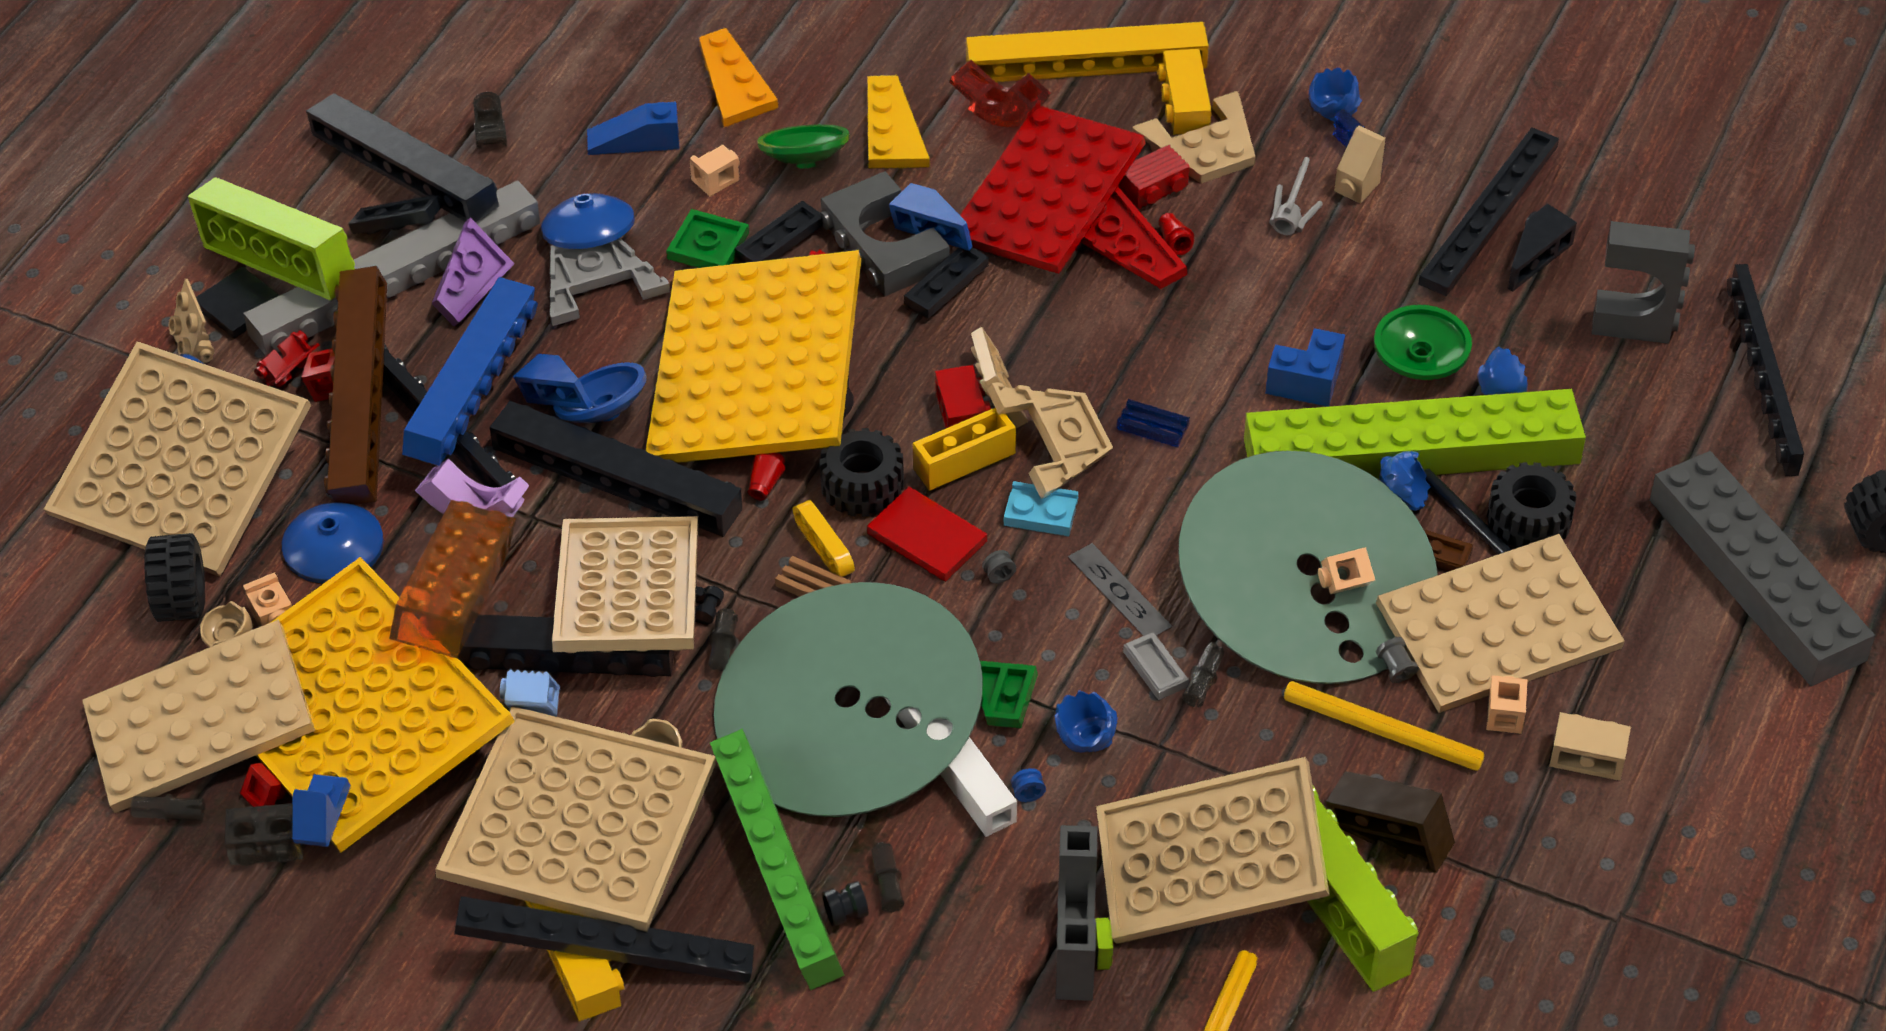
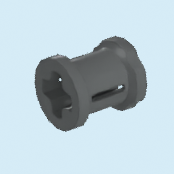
M1402 637L1389 639L1376 649L1378 658L1384 660L1390 671L1389 679L1392 683H1400L1410 679L1419 669L1417 663L1412 662L1405 650L1406 643Z

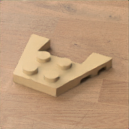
M1237 91L1213 99L1212 108L1222 121L1194 131H1188L1185 134L1172 138L1157 118L1132 126V132L1144 135L1145 141L1151 145L1150 149L1152 151L1170 144L1171 148H1174L1175 152L1181 155L1186 163L1188 162L1189 176L1200 184L1255 165V153Z
M998 382L992 383L987 389L999 415L1025 409L1029 411L1054 461L1034 466L1028 473L1041 499L1047 497L1104 458L1113 449L1086 393L1048 388L1045 392L1033 391L1029 386L1018 385L1016 388L1004 387L1003 383Z

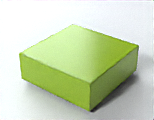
M1095 918L1097 970L1110 969L1113 960L1111 921L1109 918Z

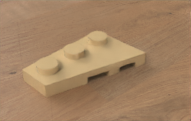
M980 327L971 333L974 343L971 351L978 361L975 366L983 378L980 380V383L985 393L989 396L987 389L992 383H1003V386L1012 388L1007 379L1009 375L998 349L984 329ZM1022 410L1007 413L1017 428L1028 422Z

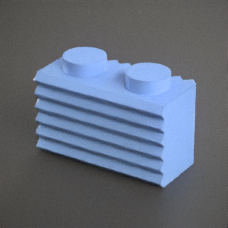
M510 669L507 672V678L501 679L500 699H505V704L509 709L515 706L557 717L560 686L547 671L543 674L538 671L535 674L533 671L528 673L524 670L521 673L519 670L514 672Z

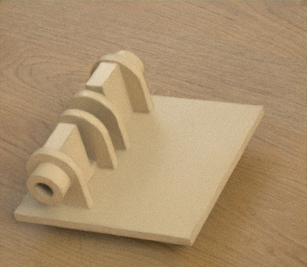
M185 279L181 292H178L176 296L174 316H171L169 319V332L176 340L179 356L180 354H188L207 363L213 359L214 349L204 328L205 318L189 280Z

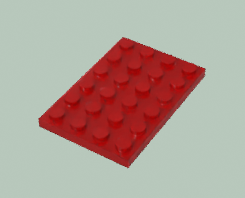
M1036 105L960 214L967 222L972 248L1059 274L1146 144L1144 135Z

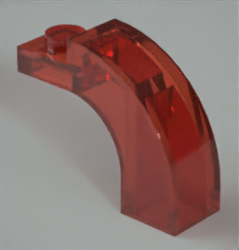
M972 60L955 72L949 80V83L970 101L968 109L973 114L990 124L1000 127L1020 125L1035 110L1043 106L1051 94L1030 73H1027L1011 88L1004 87L994 81Z

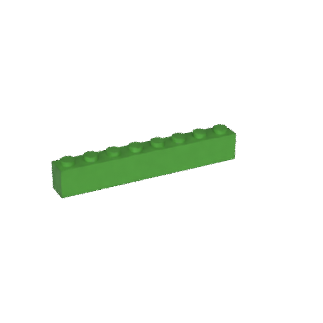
M743 728L710 742L798 966L810 990L845 976Z

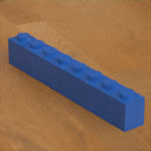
M498 277L406 425L403 436L402 455L440 466L446 455L453 453L458 435L465 433L470 415L477 413L482 395H488L494 375H500L505 357H510L513 353L515 340L522 338L527 320H532L536 314L538 302L534 301L535 287Z

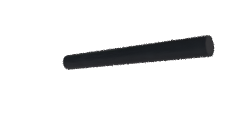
M1430 469L1425 470L1427 475L1425 480L1430 485V488L1498 555L1512 550Z

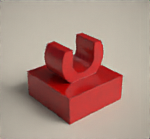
M262 763L250 765L240 794L260 814L272 812L276 800L283 799L287 793L282 783Z

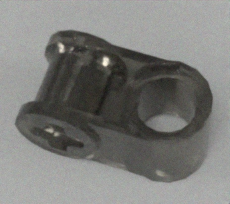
M493 92L478 94L473 101L477 149H482L483 145L492 144L508 146L500 97Z

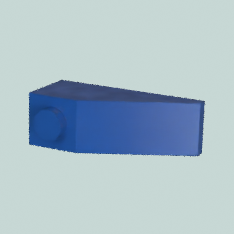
M676 102L646 103L587 129L588 155L680 149Z
M910 183L889 203L895 229L916 235L934 228L948 245L968 251L973 247L967 222L936 190Z
M537 354L513 376L527 403L590 409L593 406L581 382L559 355Z

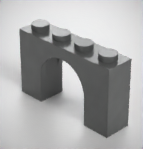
M886 171L822 197L821 212L819 213L822 216V226L833 233L840 248H845L847 251L859 250L861 269L867 275L869 283L873 287H877L884 297L920 282L950 255L949 245L934 228L897 242L878 241L864 233V230L870 225L892 216L889 203L901 193L899 186Z
M1611 221L1606 244L1605 267L1645 272L1656 277L1662 284L1656 289L1645 293H1624L1598 289L1593 310L1592 334L1669 344L1671 331H1678L1680 312H1676V309H1682L1684 304L1685 290H1681V286H1688L1690 267H1686V263L1692 264L1694 259L1695 244H1689L1690 230Z
M1060 825L1056 1000L1093 1001L1096 944L1097 826Z

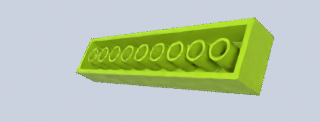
M1572 389L1246 413L1244 431L1247 457L1275 451L1317 453L1352 464L1379 479L1380 461L1385 456H1395L1405 451L1418 452L1417 460L1420 462L1423 470L1430 469L1435 475L1506 470L1511 465L1519 467V463L1525 462L1528 465H1533L1534 462L1541 463L1542 467L1548 465L1581 464L1586 439Z

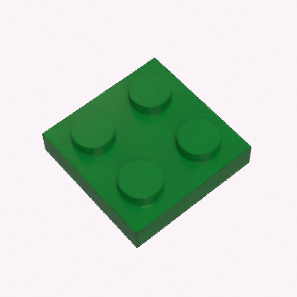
M691 209L666 250L667 259L698 268L731 265L736 257L735 248L742 244L749 235V224Z

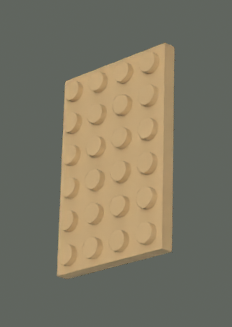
M698 516L563 519L552 636L553 652L576 653L632 650L643 652L647 650L680 651L683 649H694Z
M1560 534L1379 595L1376 601L1394 636L1404 639L1407 654L1411 661L1416 662L1419 667L1416 674L1438 713L1489 696L1492 675L1527 679L1528 682L1622 649L1625 642Z
M279 619L82 700L109 805L114 813L315 731L288 641Z
M1306 757L1096 806L1112 939L1116 944L1330 896L1310 766Z

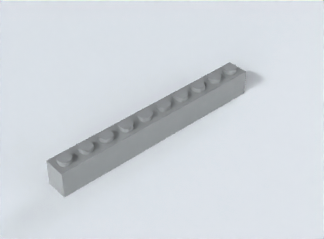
M517 180L497 190L499 207L476 222L492 241L498 245L540 224L538 202ZM449 213L354 259V268L377 266L387 282L388 299L445 271L465 221ZM296 287L245 312L244 318L248 335L265 356L274 349L278 353L280 350L277 346L292 332L301 330L307 337H311L335 325L333 316L334 312L338 311V302L336 297L328 300L300 287Z

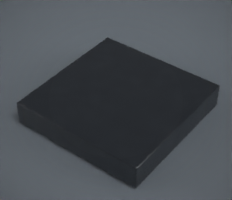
M242 266L198 295L196 299L202 313L235 339L247 331L244 318L245 312L280 295Z

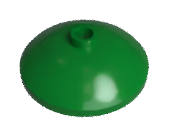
M819 124L774 130L760 136L757 142L758 148L764 154L780 162L797 164L798 168H811L815 166V162L827 159L845 146L850 137L848 129L844 127Z
M1409 305L1395 309L1381 319L1375 330L1374 347L1380 360L1396 373L1412 379L1433 380L1452 375L1466 364L1471 354L1472 338L1463 321L1451 312L1430 305Z

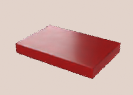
M910 486L867 525V534L945 582L987 542V533Z

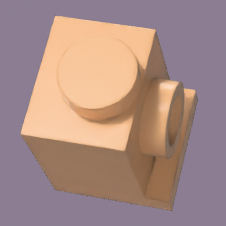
M724 145L706 153L700 158L694 155L690 157L691 180L706 194L712 196L739 181V158L733 150H728Z
M1366 547L1326 557L1321 561L1322 568H1318L1320 584L1323 588H1329L1330 595L1358 587H1365L1375 581ZM1341 568L1346 571L1347 578L1345 580L1340 579L1337 569Z
M275 572L243 585L248 608L259 627L270 623L292 607Z
M1492 675L1486 730L1522 734L1526 715L1527 679Z

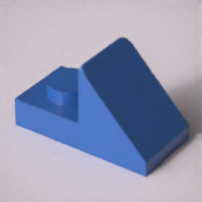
M314 774L308 790L294 789V843L329 846L351 787L347 778Z

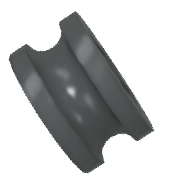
M998 550L989 554L982 562V568L992 583L1007 581L1014 575L1017 568L1014 561L1011 560L1010 554L1005 550Z

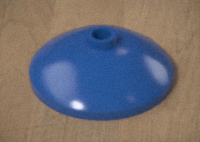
M598 193L580 194L563 201L551 209L541 223L543 238L554 246L566 249L592 248L610 243L625 235L632 228L635 217L632 207L617 197Z
M625 362L608 365L589 372L578 379L593 406L590 409L553 406L554 411L560 419L572 423L611 421L626 410L642 392L647 380L644 368L637 363Z
M337 502L321 504L304 511L289 524L282 538V553L287 566L294 574L307 581L324 584L359 557L372 567L380 557L383 549V532L376 517L360 506Z

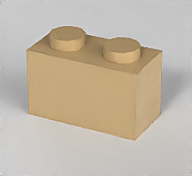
M1560 712L1549 767L1620 781L1631 726Z

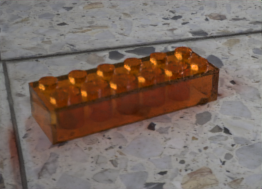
M451 500L396 603L389 639L457 659L509 553L516 518L506 516L499 511H489L475 507L468 502Z

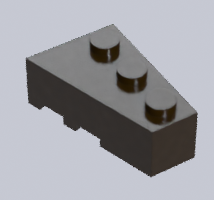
M1345 771L1326 800L1328 809L1336 816L1341 830L1374 845L1377 840L1397 848L1395 854L1406 859L1408 854L1428 863L1426 869L1434 873L1438 872L1455 844L1442 793L1431 789H1422L1404 785L1400 782H1391L1365 774Z

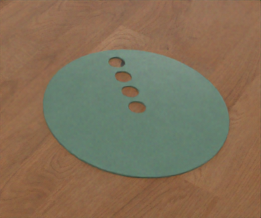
M1305 451L1267 452L1241 459L1225 467L1209 479L1195 495L1186 511L1179 535L1178 556L1183 584L1196 612L1206 626L1221 642L1246 661L1263 670L1296 681L1322 684L1346 683L1365 679L1388 669L1384 660L1378 658L1376 649L1385 641L1395 638L1376 604L1377 597L1438 575L1433 550L1424 529L1413 512L1397 494L1391 491L1383 482L1352 464L1337 458ZM1366 547L1375 581L1365 587L1335 593V599L1330 604L1316 602L1312 598L1310 590L1313 585L1320 583L1318 574L1313 576L1303 574L1297 567V559L1302 555L1314 556L1318 559L1322 568L1321 561L1326 557ZM1341 568L1337 569L1340 579L1345 580L1347 578L1346 571ZM1331 612L1343 614L1349 622L1348 630L1344 633L1330 631L1325 625V616ZM1345 641L1357 643L1363 651L1362 659L1356 663L1345 661L1339 654V645Z
M872 582L847 583L825 587L793 599L779 607L759 622L739 643L728 660L717 687L714 704L716 736L719 739L743 728L773 801L780 808L800 814L825 817L851 816L875 811L899 802L921 790L939 776L960 753L969 739L980 711L983 694L981 663L976 647L960 621L945 607L924 594L897 585ZM844 687H855L860 691V699L855 705L844 708L836 704L835 696L839 690ZM876 697L886 698L891 703L890 711L881 718H872L865 711L867 703ZM906 708H915L922 715L920 723L911 729H903L896 723L897 715ZM940 718L949 720L953 728L948 737L935 740L928 736L927 728L932 721Z

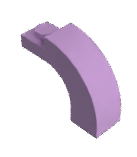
M447 459L440 466L433 467L415 491L432 507L454 521L475 529L498 530L506 527L525 500L522 495L529 485L521 477H518L502 487H487L469 478L452 461Z

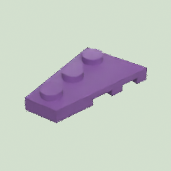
M471 218L464 223L432 301L435 308L453 326L457 325L486 295L498 277H502L514 265V262Z

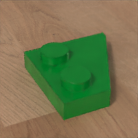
M980 661L983 677L981 704L987 725L1021 728L1038 676L1036 666Z

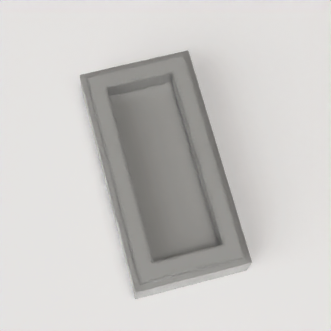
M1154 632L1124 644L1123 653L1158 700L1188 687L1189 679Z

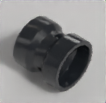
M858 881L846 884L840 893L835 889L822 892L825 912L833 927L844 924L847 916L860 919L869 915L866 897Z

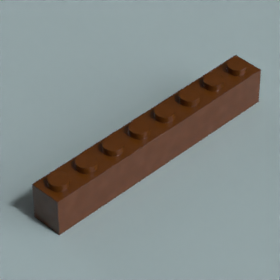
M377 266L340 271L339 285L335 286L338 311H335L333 316L336 327V338L332 339L335 364L331 365L330 368L333 392L329 393V404L332 416L327 422L330 447L326 448V460L329 468L328 475L324 477V487L326 493L331 495L337 503L356 505L377 501L387 282Z

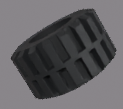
M862 428V431L849 429L847 430L848 433H842L840 446L826 447V449L821 451L820 477L823 497H826V502L830 506L835 505L837 511L841 513L847 511L850 516L862 514V517L870 516L869 513L873 512L876 515L880 514L883 508L891 504L904 488L903 453H901V447L898 443H894L891 436H882V431L875 430L871 432L869 428ZM866 471L867 473H855V472Z
M1527 462L1519 463V467L1511 465L1506 468V472L1501 471L1497 475V479L1493 481L1487 511L1488 526L1493 528V531L1508 546L1510 544L1514 545V549L1560 534L1562 539H1566L1571 529L1576 504V492L1573 491L1574 486L1571 481H1565L1566 476L1562 472L1556 473L1554 472L1555 468L1549 465L1542 467L1541 463L1535 462L1533 465H1528Z
M1882 469L1871 476L1868 475L1862 479L1861 483H1857L1852 488L1853 491L1848 493L1846 497L1847 501L1844 503V508L1861 546L1865 549L1868 548L1872 552L1880 551L1881 553H1886V470Z
M193 533L150 537L145 547L144 570L148 603L157 622L201 618L205 606V577L201 549Z

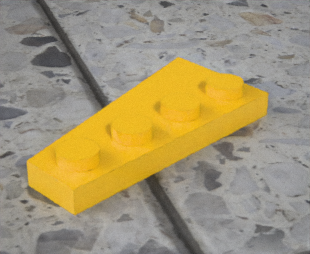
M868 76V168L930 167V158L898 76Z

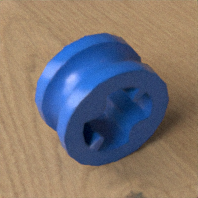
M1037 769L1021 770L1011 778V786L1014 789L1015 798L1020 802L1035 801L1046 792V786L1042 781V774Z

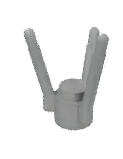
M1309 157L1304 158L1288 201L1281 205L1283 187L1282 185H1277L1273 214L1269 223L1280 234L1292 235L1295 230L1302 232L1305 224L1323 205L1322 201H1318L1301 218L1300 208L1294 203L1310 161Z

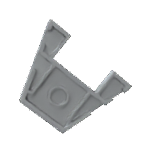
M621 238L601 246L585 249H566L554 245L551 246L550 319L552 326L579 319V309L572 295L585 293L595 288L616 284L632 278L643 300L670 292L668 280L664 276L660 278L647 261L642 262L635 256V251Z

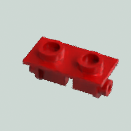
M303 331L292 332L277 346L284 357H281L274 349L256 364L257 368L254 372L260 379H266L267 382L264 385H275L276 388H279L292 378V375L289 373L296 366L298 369L305 366L309 353H312L320 344L316 343L309 346L306 342L308 337Z

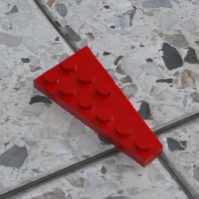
M1117 186L1081 240V243L1160 289L1188 275L1187 266Z

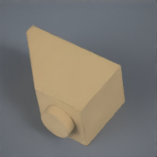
M1361 126L1355 129L1337 167L1335 192L1360 204L1380 183L1385 137Z

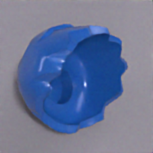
M1339 67L1333 70L1327 68L1323 73H1316L1309 87V102L1313 110L1329 120L1345 123L1350 116L1357 112V108L1362 102L1359 96L1357 77L1349 69L1343 72Z
M1498 346L1491 352L1485 364L1480 366L1477 378L1483 395L1527 392V377L1524 375L1525 365L1521 364L1518 357L1512 355L1509 349H1502Z
M1405 451L1395 456L1383 457L1380 461L1379 480L1398 495L1410 510L1417 511L1425 506L1424 502L1428 500L1427 491L1430 489V485L1425 480L1427 475L1417 460L1419 453Z
M1079 690L1076 696L1066 695L1062 702L1057 704L1055 723L1057 732L1067 748L1079 753L1096 752L1112 744L1118 717L1116 711L1097 693L1087 694Z

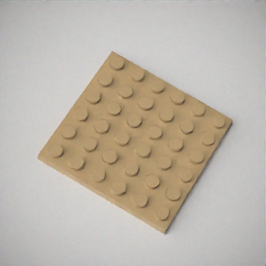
M137 341L44 507V511L52 517L144 550L148 539L152 536L193 533L201 549L204 571L221 576L306 417L311 404L308 399Z
M512 706L509 712L515 722L499 733L436 867V878L595 919L630 925L635 929L647 932L714 770L715 756Z

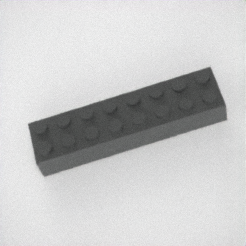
M1711 451L1655 474L1649 501L1811 687L1868 660L1875 634Z

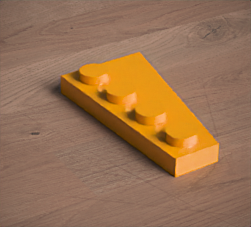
M727 28L699 37L701 52L706 69L709 72L711 86L716 96L718 110L721 113L723 127L778 108V99Z

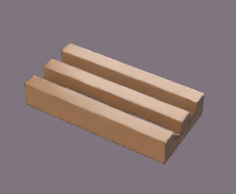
M794 556L790 558L789 566L785 565L782 569V575L778 574L775 578L776 587L799 597L825 587L851 583L848 579ZM790 578H793V579L798 580V581H800V582H802V583H805V584H807V586H805V585H803V584H800V583H798V582H796V581H793V580H791Z

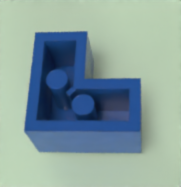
M1314 328L1307 351L1275 344L1268 366L1265 394L1329 407L1343 361L1346 335Z

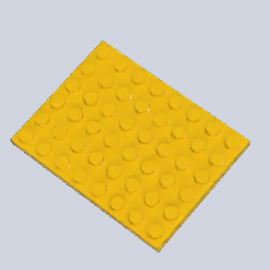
M859 250L675 271L646 451L655 456L678 463L840 446L861 267Z
M361 557L273 620L279 619L283 626L315 731L260 753L256 757L282 783V786L292 798L294 789L308 790L314 774L345 777L348 779L351 787L331 838V842L340 852H343L515 722L511 713Z

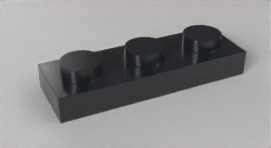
M437 194L364 207L357 212L348 225L353 235L365 232L371 235L389 228L399 230L412 224L423 226L435 219V215L441 209L443 203Z
M802 200L735 248L736 258L743 263L777 259L822 227L820 212Z
M957 248L904 295V305L929 319L988 267L989 257L974 248H971L969 251Z

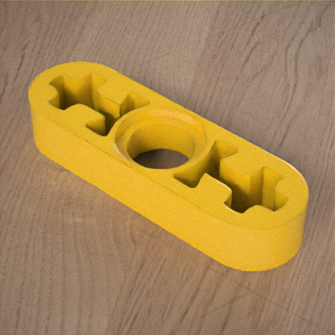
M807 500L794 506L793 515L799 529L830 572L841 577L853 573L855 567L849 551L811 500Z

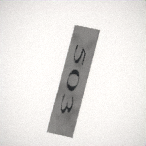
M1093 543L1068 556L1143 636L1154 632L1157 636L1172 627Z

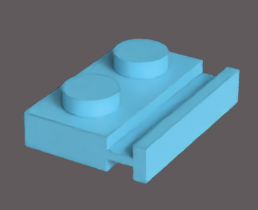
M1013 481L1012 491L1010 492L1004 514V526L1070 536L1076 505L1078 504L1079 491L1058 488L1047 497L1041 499L1034 484Z

